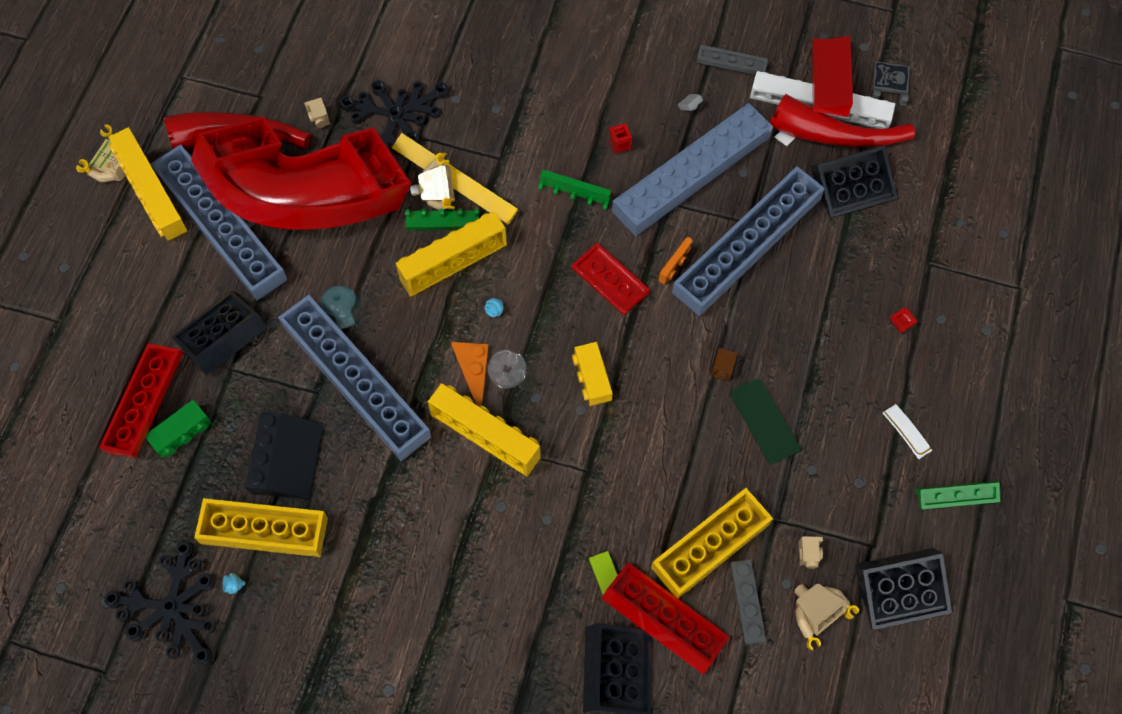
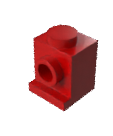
M626 123L609 128L610 145L614 154L631 149L632 136Z

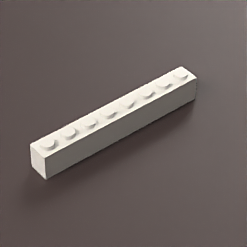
M756 72L750 98L779 105L783 96L788 94L813 107L812 84L801 80L789 79L784 76L768 74L767 72ZM853 93V105L848 117L832 114L826 115L840 120L885 129L889 128L892 121L895 103Z

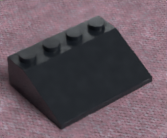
M885 146L810 166L813 179L825 188L821 199L830 218L898 198Z
M230 291L171 338L207 376L224 361L230 359L239 349L245 347L253 338L259 336L267 327L255 310L233 291Z
M261 412L245 486L250 494L310 500L323 424L281 413Z
M935 548L855 564L858 585L872 630L952 613L943 553Z
M603 623L586 626L583 713L651 714L652 636L644 630Z

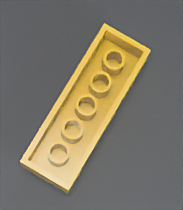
M129 127L109 136L108 138L111 141V144H109L110 149L161 237L165 236L167 241L187 232L184 223Z
M494 211L486 213L480 219L467 223L463 228L450 232L446 237L433 241L429 246L419 248L412 255L402 257L395 263L399 279L409 296L412 297L507 246L506 229Z
M441 383L428 400L430 413L433 417L526 477H528L540 460V445L537 440L522 435V431L515 426L511 428L501 417H494L489 414V410L484 406L480 405L478 407L468 396L458 394L454 387L450 385L445 386Z
M745 488L654 560L651 568L672 594L679 599L767 528L773 518L749 490Z
M203 498L194 538L204 545L321 557L328 517L324 511Z

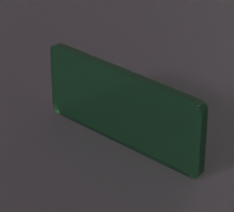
M760 379L753 380L731 391L730 396L769 464L773 465L800 451V446Z

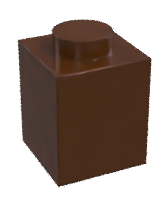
M719 348L711 375L715 376L718 380H730L738 353Z

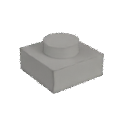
M689 94L678 106L680 110L693 111L703 99L699 94Z

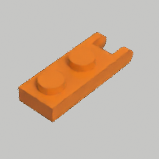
M690 237L683 241L659 275V282L665 285L668 280L674 278L678 266L682 267L687 259L686 256L691 250L692 239Z

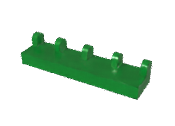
M542 170L538 189L542 190L543 186L554 188L553 194L557 195L559 190L571 194L570 199L572 200L576 196L588 199V205H592V202L596 201L604 204L603 209L607 210L611 200V190L547 170Z
M459 208L458 211H444V209H440V211H426V209L410 211L405 209L406 231L459 230L467 223L479 219V208H475V211H463L462 208Z
M995 480L926 488L917 487L915 489L920 509L1001 502L1000 484Z

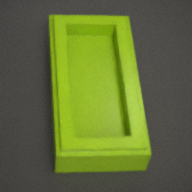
M608 551L589 558L602 595H604L609 585L617 577Z

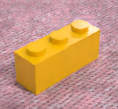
M597 342L575 347L572 360L574 366L578 365L579 372H577L579 383H583L584 389H582L584 400H588L589 406L612 401L613 393Z

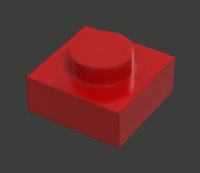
M906 307L889 318L900 333L908 330L918 322Z

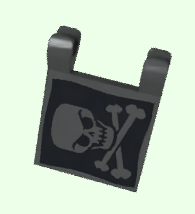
M875 61L871 98L879 99L881 91L900 94L899 105L906 106L909 99L910 66Z

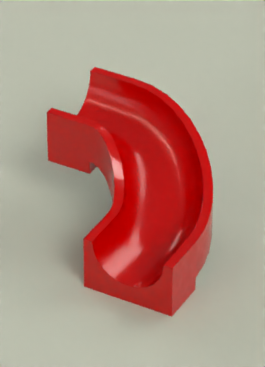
M263 116L198 133L191 158L192 164L207 188L226 209L248 221L282 229L332 228L358 223L399 210L412 184L374 127L343 135L340 143L302 156L289 157L280 152L282 143Z

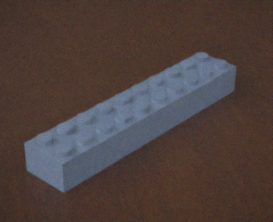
M749 103L613 200L612 212L637 236L768 140L773 126Z
M180 144L150 165L156 176L256 301H258L288 280L284 270L241 217L226 209L216 200L192 164V157Z
M796 166L674 282L672 293L700 317L821 200L825 188Z
M307 295L278 317L283 328L400 461L404 460L431 438L429 428L310 295Z

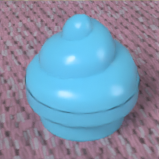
M496 298L489 299L485 305V311L491 317L500 316L504 309L502 300Z
M235 573L225 575L223 578V591L229 594L237 593L245 585V581Z

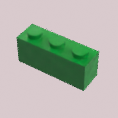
M192 400L148 432L145 438L164 459L174 454L181 445L189 443L197 433L205 431L208 425L211 424V421L197 403Z

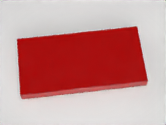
M599 243L592 246L571 265L573 271L623 316L650 293V289Z

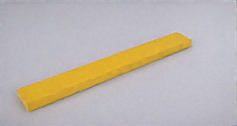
M402 133L392 146V149L422 169H425L436 159L435 154ZM443 164L451 169L454 190L489 213L494 211L501 221L508 225L518 212L516 207L450 164Z

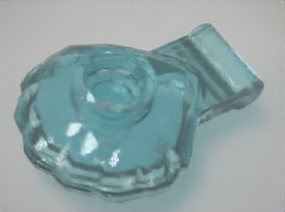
M333 286L326 290L321 297V308L325 313L336 318L339 329L355 325L351 313L356 302V295L353 291L345 286Z

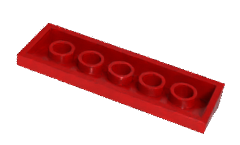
M850 35L833 39L813 38L812 101L814 112L844 117L849 116L853 105Z
M147 344L99 448L108 455L136 458L181 360L183 352L180 349Z
M629 562L609 585L601 598L703 675L730 637Z

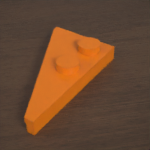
M452 342V349L457 357L473 400L478 407L480 405L483 406L488 344Z

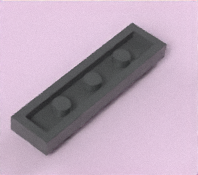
M700 45L696 63L756 75L757 71H766L768 59Z
M751 560L731 562L730 567L744 645L765 643L766 637Z

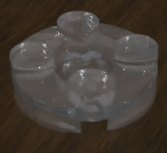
M502 350L492 356L488 364V375L498 388H512L519 385L525 379L526 363L520 354L511 352V350ZM505 365H507L508 368L512 367L509 373L502 371L504 370Z

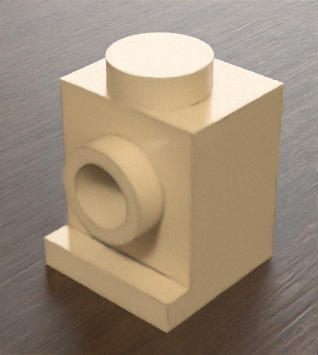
M322 98L304 103L311 123L315 122L317 128H323L330 124Z
M801 537L799 540L800 566H806L808 569L818 568V563L823 558L822 547H819L823 537Z

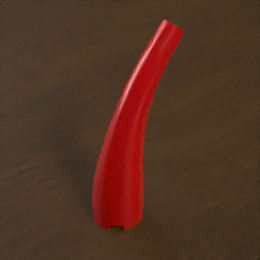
M788 94L783 96L770 121L773 128L782 133L811 142L836 146H883L911 140L915 137V129L911 123L885 129L857 127L841 122L824 113L814 112L812 106Z
M191 112L176 114L163 119L172 150L180 144L185 150L195 147L197 135L200 132L259 118V116L224 112ZM266 118L279 140L289 142L304 149L309 147L312 140L311 134L291 125Z

